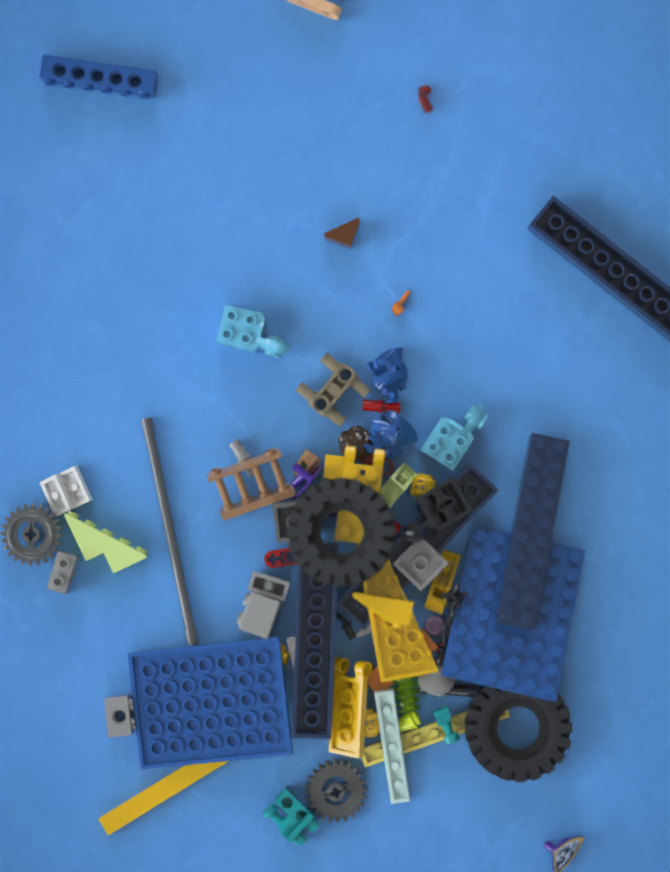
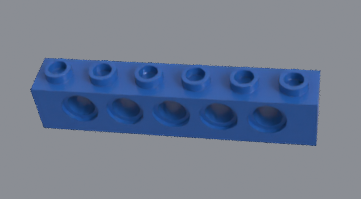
M43 54L39 77L44 84L50 86L63 84V87L71 89L77 86L82 87L86 91L98 89L106 94L119 92L122 96L129 97L133 94L138 95L142 99H149L150 97L155 98L158 74L156 70ZM60 69L66 70L63 76H57V72ZM78 72L85 73L81 79L76 78ZM96 75H103L101 81H94ZM116 77L122 78L119 84H114L113 80ZM134 80L141 81L138 87L132 86Z

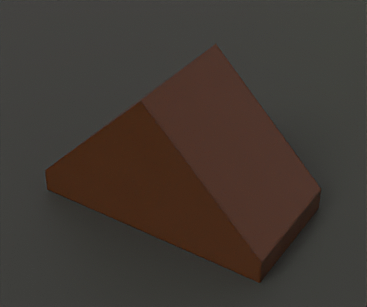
M359 218L324 233L325 240L351 249L360 225Z

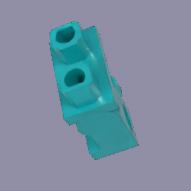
M287 786L274 799V803L287 815L282 817L276 812L277 807L273 803L262 813L266 819L271 817L279 826L281 835L290 843L293 841L299 846H302L307 840V836L301 832L305 826L312 833L320 826L314 817V813Z

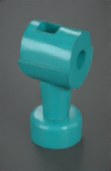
M447 705L432 711L438 726H442L446 734L444 736L446 745L458 741L460 737L458 732H453L450 722L451 714Z

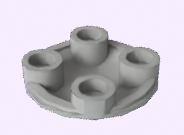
M433 659L438 672L417 676V683L428 694L442 697L452 689L455 679L441 676L443 664H438L436 659Z

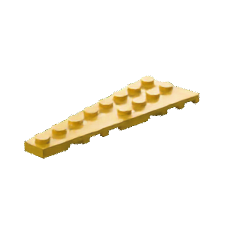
M390 560L385 562L383 568L377 574L363 582L366 595L408 601L394 573ZM368 609L381 682L438 672V668L413 612L410 626L405 625L404 629L393 627V623H388Z

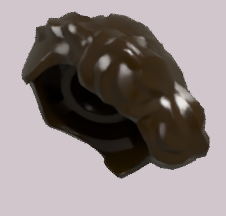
M360 425L352 426L348 431H343L338 437L339 451L345 455L346 445L355 446L358 444L355 460H361L369 454L363 445L370 444L372 446V442L368 439L371 435Z

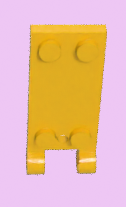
M346 445L342 478L361 481L380 494L385 450L375 449L373 466L355 464L356 447ZM364 470L365 475H360V471ZM338 511L334 540L360 544L363 538L361 521L351 512Z
M336 657L334 659L332 729L328 752L362 758L364 754L368 677L372 672V665L370 662L358 661L355 665V677L346 676L345 673L349 669V660Z

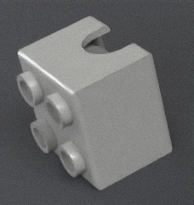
M256 592L247 593L243 605L246 606L245 611L240 612L236 622L239 624V629L268 639L281 600Z

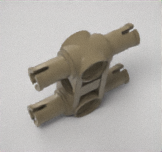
M327 352L320 362L333 372L332 377L319 392H314L304 382L295 391L308 401L309 406L325 418L327 416L340 428L347 418L334 408V404L348 387H352L363 398L366 397L371 388L359 379L358 374L345 363H339ZM342 371H349L351 378L343 380L340 377ZM320 399L325 400L327 403L326 408L323 410H319L316 407V402Z

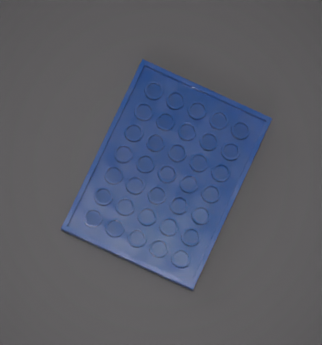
M472 525L459 587L461 593L468 592V595L463 597L462 609L459 610L456 607L441 676L556 702L585 550L551 543L535 631L528 632L504 627L493 623L510 533Z
M280 637L128 653L140 769L294 754Z

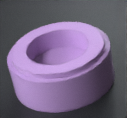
M430 616L425 621V629L431 635H438L441 633L444 622L438 616Z

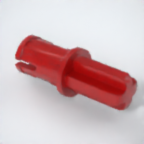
M363 399L362 411L379 412V414H382L384 411L387 413L390 409L397 414L401 411V403L399 402L387 404L383 399L380 401Z

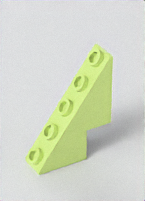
M404 462L381 488L380 495L389 507L395 503L412 483L413 477L418 475Z
M70 510L68 514H64L86 561L104 553L112 572L116 573L148 557L146 554L147 550L139 546L134 548L129 545L130 541L122 537L118 540L113 537L114 533L105 528L102 531L95 528L97 524L86 519L84 522L78 519V514Z

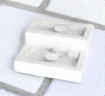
M77 465L39 482L52 512L56 513L55 517L93 500Z

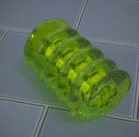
M417 676L393 681V683L399 684L398 687L394 688V691L400 692V694L395 696V699L400 700L396 706L401 707V710L397 712H412L420 709V705L415 704V702L419 701V697L413 696L419 692L418 689L413 688L418 685L417 681L412 680Z

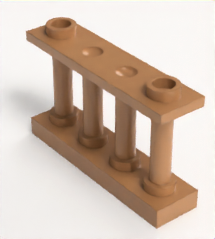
M280 448L268 449L265 451V454L222 469L220 467L214 468L207 474L208 482H216L224 503L223 508H220L223 521L296 496L294 487L285 482L277 458L282 457ZM269 461L278 483L277 489L271 491L267 489L259 467L260 464ZM252 468L260 490L259 495L254 497L249 496L241 471ZM234 475L242 497L240 502H231L222 479L223 477Z

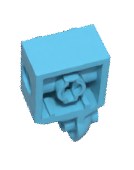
M225 305L216 340L219 345L253 353L261 349L265 350V355L275 358H281L282 354L291 348V345L286 344V339L272 335H268V339L264 338L267 323L263 313Z
M480 402L477 407L471 406L463 418L466 422L464 427L450 418H440L420 451L453 471L474 439L472 433L476 428L480 430L489 416L485 414L484 405Z

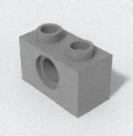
M58 551L47 589L68 594L80 556Z
M253 571L248 590L285 601L291 582Z
M130 694L104 698L108 738L132 735L134 730H136L135 718H132L131 710H134L133 698L130 699ZM117 711L125 713V720H119L116 717Z

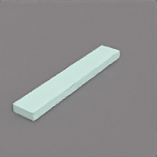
M393 688L376 690L374 695L391 804L409 802L410 796Z

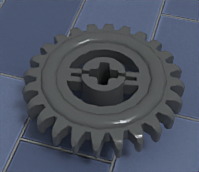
M35 503L31 504L30 509L27 504H24L23 510L17 506V513L10 511L12 518L5 517L8 524L1 525L6 529L0 532V535L5 536L1 543H7L3 550L10 549L8 556L15 555L14 562L21 559V565H24L26 560L29 566H32L33 561L39 566L40 559L47 563L46 556L54 558L52 551H59L55 546L63 544L58 540V538L64 537L63 534L58 533V531L63 529V527L57 526L61 520H53L56 513L49 515L50 508H46L43 511L42 504L37 509ZM26 521H28V527L23 530L22 537L27 542V548L18 539L19 528ZM36 521L43 526L46 535L44 542L37 548H35V543L41 540L42 531L36 526ZM33 531L34 533H36V537H33L32 539V537L29 536V532Z
M335 758L332 764L326 760L325 767L319 763L320 770L312 769L315 775H308V779L311 782H306L305 786L310 789L305 790L304 793L310 796L306 799V802H313L309 809L316 808L314 815L321 812V820L328 816V822L330 823L333 817H335L336 822L339 823L340 817H342L346 822L347 815L354 818L353 811L360 813L358 805L365 806L361 799H367V796L362 793L368 790L367 787L362 786L366 783V780H360L363 773L356 774L358 767L355 766L351 769V762H348L345 766L343 759H341L339 764H337ZM338 776L348 782L342 784L341 782L333 781L329 784L327 790L322 791L323 784L331 777ZM334 787L340 790L339 795L331 793ZM350 790L348 799L341 804L335 805L325 800V798L329 797L332 801H340L344 797L345 791Z

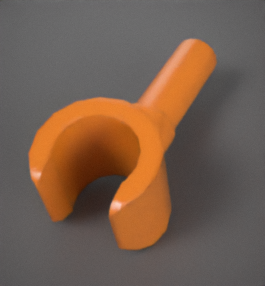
M409 290L393 305L392 311L396 316L405 310L402 304L411 294Z

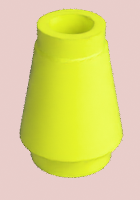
M415 710L407 711L398 719L400 733L418 728V725L421 724V719Z

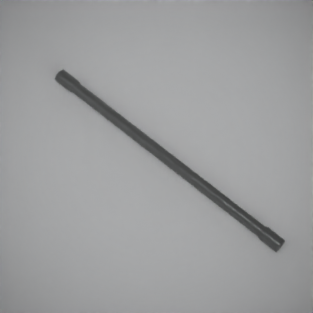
M146 418L141 420L144 437L146 438L185 625V635L189 646L198 644L199 640L193 621L155 439L152 418Z

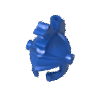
M401 347L390 349L380 354L375 360L366 363L368 371L372 370L373 372L371 379L374 381L375 386L379 390H383L382 394H389V400L386 401L387 404L398 402V388L400 391L407 388L405 383H407L408 370L406 365L402 363L403 348Z
M390 409L387 413L384 411L378 417L381 420L373 419V423H371L372 428L370 429L372 436L368 437L372 442V446L365 444L363 447L367 453H374L375 449L385 450V459H389V457L397 458L407 450L406 444L417 442L418 437L414 428L399 414ZM387 418L394 419L393 423L389 422Z

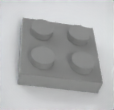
M423 539L411 545L393 564L422 591L448 563Z

